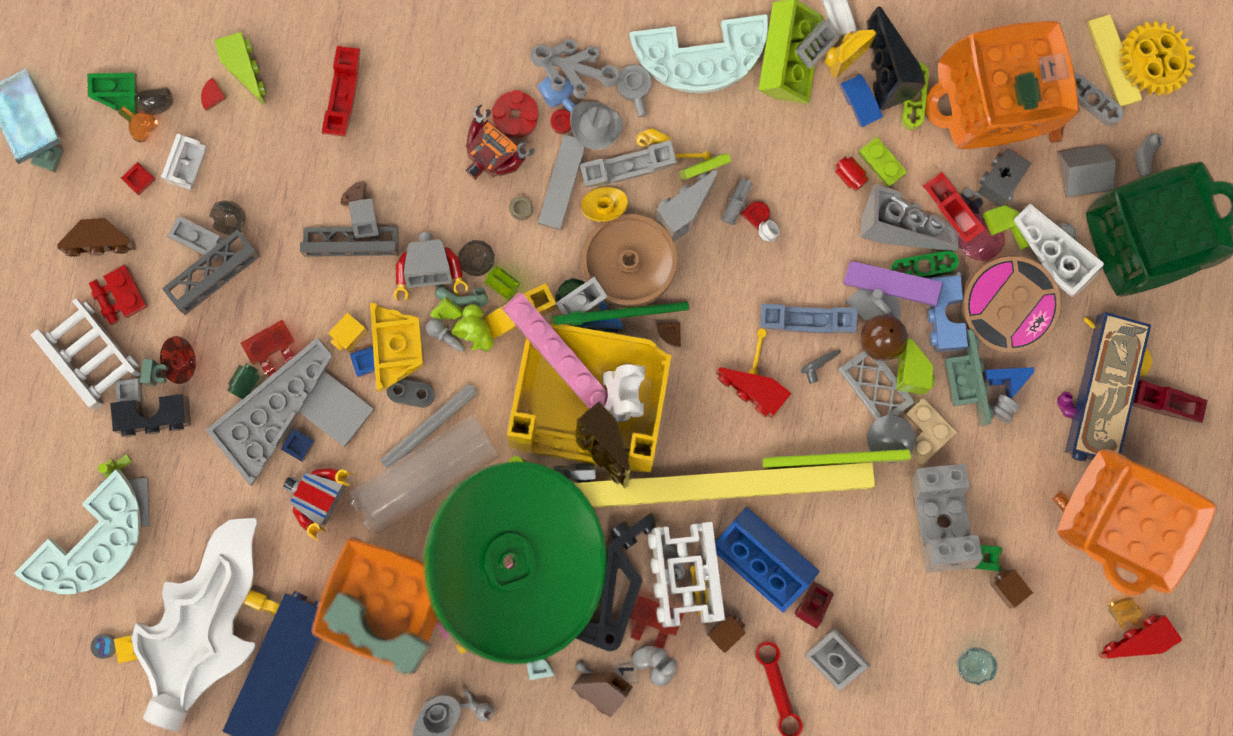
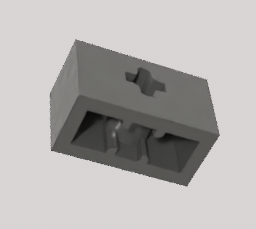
M1009 148L1006 149L1003 155L997 154L991 163L994 167L990 173L986 171L978 182L982 185L978 193L1000 207L1005 204L1031 165V162Z

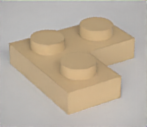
M924 398L905 414L921 432L916 437L915 446L911 452V456L921 466L957 433Z

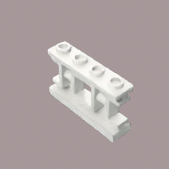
M712 522L690 525L691 537L670 539L669 527L654 528L651 534L648 535L649 548L653 549L654 559H651L652 573H656L657 583H654V594L656 598H659L660 608H657V619L659 623H662L663 628L680 626L679 613L700 611L702 623L725 620ZM700 535L702 559L701 556L688 557L686 543L698 542ZM661 536L663 546L677 545L678 558L665 560L666 569L664 568ZM694 562L697 586L676 588L673 564ZM704 581H706L709 615L707 605L694 606L692 592L704 591ZM667 585L669 594H683L684 607L671 609L672 619L670 617Z

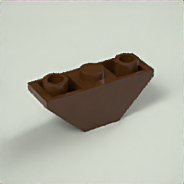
M97 218L81 219L57 244V249L66 254V256L78 257L81 256V253L89 252L90 255H104L105 251H113L115 254H126L128 250H136V245L107 219Z

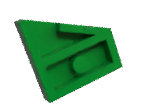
M87 73L89 98L130 118L138 119L137 74Z

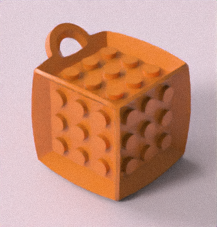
M1058 21L1016 23L979 31L961 38L952 44L938 62L939 83L929 91L925 107L926 115L934 125L949 129L953 142L958 149L984 148L1015 143L1041 136L1063 127L1076 116L1079 108L1073 64L1060 23ZM1047 62L1054 64L1051 67L1053 77H1050ZM947 93L951 103L952 115L950 116L942 115L938 110L939 99Z
M1104 449L1097 453L1077 484L1063 513L1057 534L1066 544L1086 552L1091 558L1101 563L1107 580L1121 593L1129 596H1138L1151 588L1169 594L1176 588L1196 557L1211 526L1217 506L1213 501L1161 473L1131 462L1125 456L1115 451ZM1117 567L1138 576V579L1135 582L1125 581L1118 574Z
M357 537L349 538L326 584L312 632L314 636L345 650L394 666V663L387 659L381 661L371 654L373 650L365 645L361 648L350 642L351 637L343 632L338 634L328 628L329 623L324 621L323 618L338 593L347 592L367 605L366 620L370 629L377 636L383 639L394 640L406 632H412L429 642L438 618L427 594L424 579V562L363 542Z

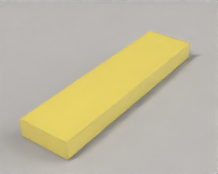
M1111 15L1088 21L1087 27L1115 102L1121 107L1140 102L1142 98L1137 85L1131 86L1133 78L1125 79L1128 71H1121L1125 63L1120 62L1119 59L1124 54L1119 52L1122 44Z

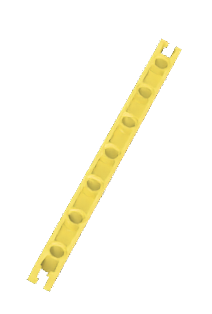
M873 463L629 479L626 488L620 483L616 484L613 481L574 483L582 491L593 508L859 490L875 487Z

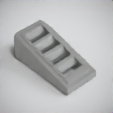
M827 20L821 21L812 29L795 52L810 69L841 37ZM820 33H821V35L825 38V40H826L825 42H824V40L820 37V35H819ZM815 38L820 43L821 47H819L818 44L815 42ZM810 44L815 48L816 53L811 49ZM805 49H806V50L809 52V54L812 56L811 59H810V58L807 56V54L804 52Z

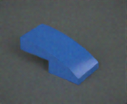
M862 74L840 83L848 105H851L860 127L883 118L874 95Z

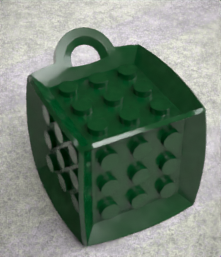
M1201 161L1165 169L1127 183L1098 197L1086 211V218L1097 256L1104 263L1102 268L1118 297L1133 295L1170 284L1201 270L1219 265L1233 255V183L1214 181L1210 171ZM1223 194L1229 198L1231 210L1226 216L1221 217L1216 207L1214 195Z

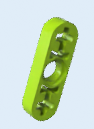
M921 62L918 63L926 82L919 92L921 100L914 102L910 99L903 102L901 121L902 125L908 130L918 129L925 117L929 70ZM912 108H917L915 110V118L919 120H916L913 124L911 119L907 117H910Z

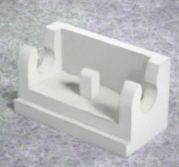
M177 134L161 178L168 184L192 190L207 147L200 144L198 140Z

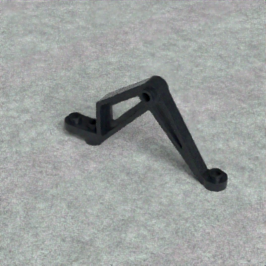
M653 512L632 527L626 521H623L610 531L615 540L609 543L599 624L588 622L576 639L608 652L615 651L621 646L643 579L620 549L623 547L626 550L638 542L637 536L641 533L648 535L652 529L657 528L655 523L658 519ZM621 569L630 581V585L617 621H613L611 617L617 570ZM611 634L614 636L612 644L606 643L605 638L607 635Z

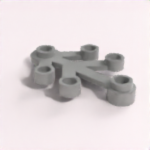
M568 39L563 44L552 48L546 45H537L531 51V62L538 67L544 68L551 79L550 86L554 91H562L565 86V78L557 73L554 66L560 67L573 85V95L577 98H584L588 91V86L580 80L577 73L598 79L605 87L614 86L619 78V71L614 66H605L602 70L580 64L586 60L588 62H596L598 60L599 50L594 46H590L585 51L575 54L577 43L574 40ZM563 53L569 55V57L567 58H560L557 56Z

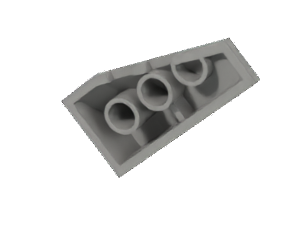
M877 184L873 186L861 216V238L881 244L949 251L958 250V233L950 223L937 215L931 216L920 209L921 205L916 202L911 204L903 199V194L897 190Z

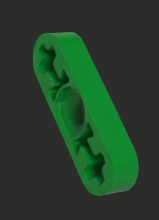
M942 251L898 259L891 265L889 270L895 271L899 265L903 269L909 268L911 266L910 262H913L914 276L923 278L952 273L958 267L959 259L952 251ZM945 257L948 260H952L953 263L949 268H947L946 264L938 265V271L935 270L936 263L942 262ZM921 260L927 261L930 264V271L926 273L921 272L918 269V262ZM912 270L906 271L905 274L912 275Z

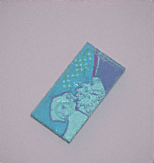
M26 69L0 82V128L18 164L61 143L35 84Z

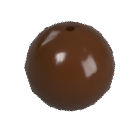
M888 314L870 318L866 321L860 333L862 349L869 357L877 361L884 362L896 359L903 353L908 341V333L904 324L898 318Z

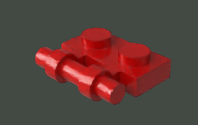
M125 265L103 276L107 285L101 287L98 280H93L89 283L92 290L91 295L94 300L98 301L102 309L100 312L103 318H107L110 325L119 322L115 314L121 311L124 317L129 318L148 307ZM111 293L117 302L113 305H110L106 297Z

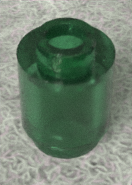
M1034 72L1015 76L1013 86L1018 107H1023L1024 111L1038 108V103L1042 102L1043 99L1039 80L1037 77L1035 78Z
M245 363L244 367L239 365L228 383L230 386L227 391L243 400L246 395L251 393L260 378L256 374L258 369L248 363Z

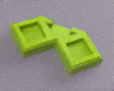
M1004 205L982 214L992 236L1011 229L1020 250L1030 247L1014 222V219L1020 212Z

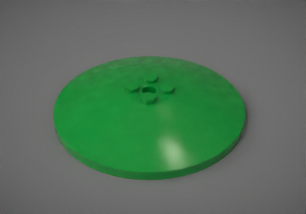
M504 462L490 465L476 471L461 481L448 494L436 512L428 532L424 551L426 590L435 615L452 639L470 653L482 659L504 664H527L546 659L558 653L576 639L590 621L601 598L606 575V547L601 525L593 507L582 491L561 473L549 467L531 462ZM507 555L512 558V566L509 569L504 565V559Z

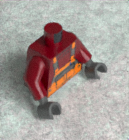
M482 105L475 107L473 111L475 118H473L468 130L466 142L467 154L473 163L465 170L466 173L476 180L483 171L492 178L497 175L504 176L516 172L526 160L525 156L534 154V148L526 152L525 146L529 142L516 145L488 120L484 123L483 119L491 114L490 109H487L484 115L480 113Z

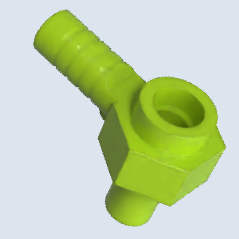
M128 454L118 461H114L111 458L107 462L100 464L98 471L103 473L106 478L116 469H119L124 474L122 469L133 461Z

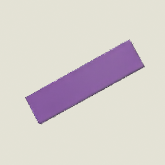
M850 261L844 280V285L872 292L880 289L884 295L935 307L938 305L943 288V282Z

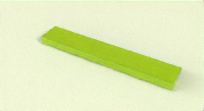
M908 449L765 457L763 459V468L777 469L904 462L911 460V454Z

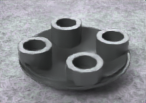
M893 414L882 416L874 421L867 434V443L871 452L909 449L911 454L916 442V435L909 422Z

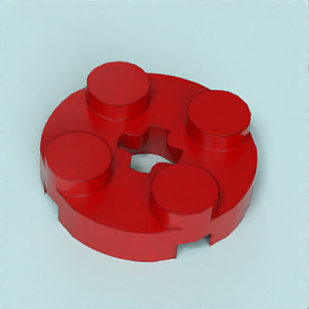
M520 90L503 94L496 100L492 108L494 126L507 137L524 138L535 130L538 123L539 115L536 102L532 97ZM511 111H521L519 114L521 118L518 120L516 118L511 119Z

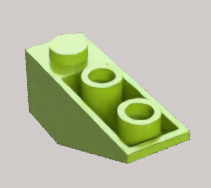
M238 32L214 40L220 61L225 69L261 104H265L263 95L267 93L263 82L258 81L257 74L260 73L256 59L252 60L250 53L254 52L250 39H245L242 32Z

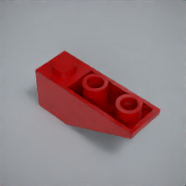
M721 367L716 372L719 376L717 379L726 387L731 385L738 391L736 395L746 403L751 401L756 406L755 410L765 418L767 416L772 418L792 394L770 377Z
M1152 614L1143 620L1144 625L1138 629L1133 627L1123 634L1124 638L1116 642L1114 640L1103 647L1104 652L1099 654V657L1109 659L1163 654L1183 640L1166 615Z

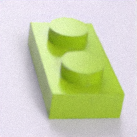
M878 137L858 152L860 157L887 188L891 187L907 173Z

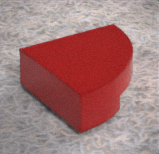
M213 78L204 85L201 92V103L205 111L226 100Z

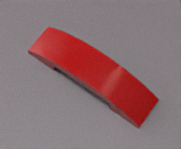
M336 47L333 64L334 75L328 109L325 110L322 134L343 137L347 134L356 95L360 48Z

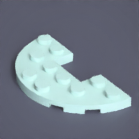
M767 15L721 20L723 43L678 48L675 26L629 32V37L638 61L657 81L682 92L709 93L733 85L754 67L766 42L768 19Z
M116 469L82 503L99 522L69 553L63 550L52 538H49L14 574L39 590L44 589L56 592V594H77L92 590L116 576L132 557L137 546L141 527L139 503L125 475L119 469Z

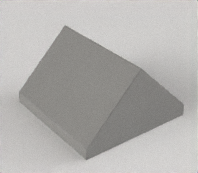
M1105 145L1057 152L1066 197L1113 190L1116 160Z
M830 629L804 655L839 691L870 666L836 629Z

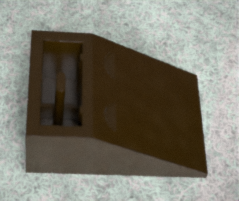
M598 401L577 419L576 443L582 450L585 451L587 449L592 454L594 462L609 472V477L614 483H620L626 488L628 486L630 466L617 421Z

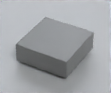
M140 378L117 380L115 382L116 402L136 400L143 403Z

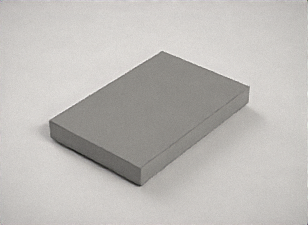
M324 372L299 413L343 447H346L375 409L328 373Z

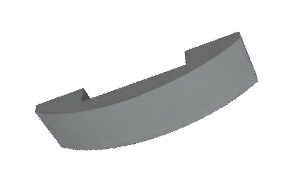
M671 140L648 146L649 149L607 160L601 158L580 164L585 187L626 181L677 164Z

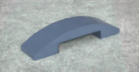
M761 304L760 328L803 333H856L857 308L833 307V309Z

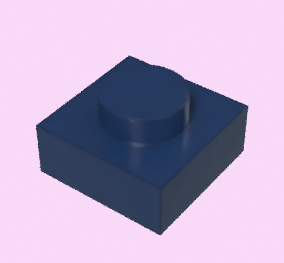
M293 429L281 450L303 462L315 441Z

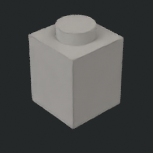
M372 198L349 202L355 239L379 235Z

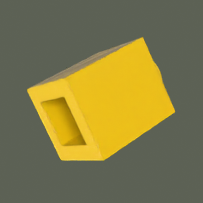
M347 312L328 334L333 338L330 343L339 351L345 349L350 353L368 331Z

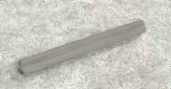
M468 384L386 454L381 459V463L388 470L395 466L478 394L474 386Z

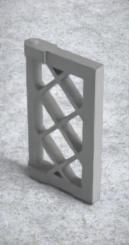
M864 351L838 369L876 420L882 416L875 408V404L888 406L887 415L893 414L897 416L915 403L908 392L896 390L897 378L885 362L873 359L877 364V368L863 366L864 359L868 357ZM853 367L860 368L858 381H855L848 372ZM863 369L876 371L875 384L861 382ZM880 372H883L892 384L891 387L878 385ZM861 385L874 387L873 401L869 400L860 388ZM877 388L891 390L889 403L876 401ZM894 391H897L904 400L902 404H892Z

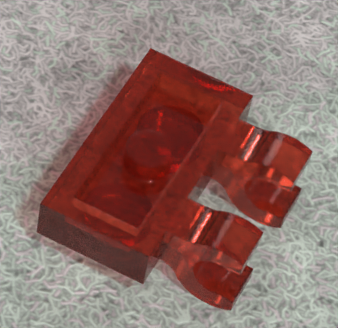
M283 320L240 343L253 365L259 362L268 377L276 372L269 356L279 350L286 362L296 356L289 346L295 340Z
M638 596L630 619L636 621L630 638L640 641L644 628L647 625L659 630L653 646L663 649L668 634L676 636L679 626L663 628L662 623H659L657 619V608H660V603ZM669 607V609H670V617H671V619H672L671 609H673V608H670V607ZM679 613L680 623L684 613Z

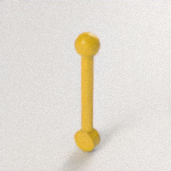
M704 151L703 153H674L675 158H703L704 160H709L711 157L709 151Z
M759 329L757 332L758 342L753 366L749 370L750 374L758 375L757 366L763 338L767 334L765 329Z

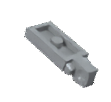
M178 216L168 234L170 239L202 255L207 254L223 241L219 235L181 216ZM216 255V256H214L212 259L217 260L218 256H221V257H223V258H224V256H222V255Z

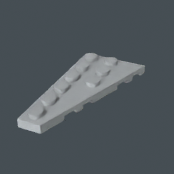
M319 338L312 341L206 429L207 433L250 486L254 485L334 358Z

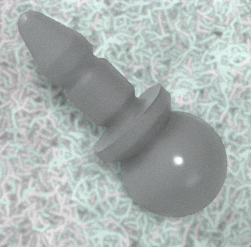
M431 319L428 321L426 332L429 336L437 337L439 342L444 339L453 349L460 352L465 351L461 342L456 340L451 334H448L450 329L445 328L441 320Z

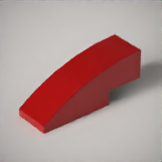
M943 170L923 185L924 189L937 204V207L965 243L985 230L983 224Z

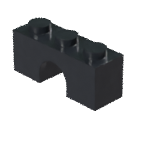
M184 394L159 397L157 413L148 418L144 417L141 403L136 400L110 403L112 430L115 433L121 434V437L136 436V432L145 431V434H158L160 429L169 428V431H182L184 426L191 425L189 397Z

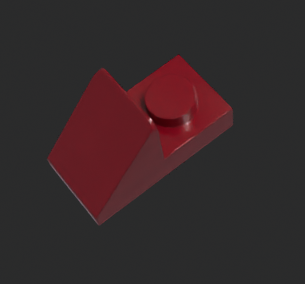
M813 581L795 611L796 617L817 629L822 623L834 593Z

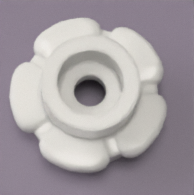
M767 220L765 223L761 222L758 233L764 241L775 242L776 237L780 235V230L774 221Z

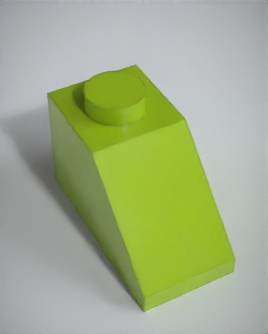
M908 338L907 345L898 360L896 390L924 395L935 384L933 365L913 339Z

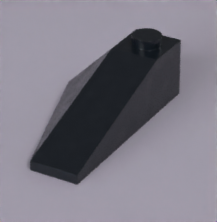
M877 6L867 20V30H874L876 32L870 49L874 50V61L871 62V69L876 70L877 82L873 83V89L880 110H886L915 98L926 82L920 64L882 7Z

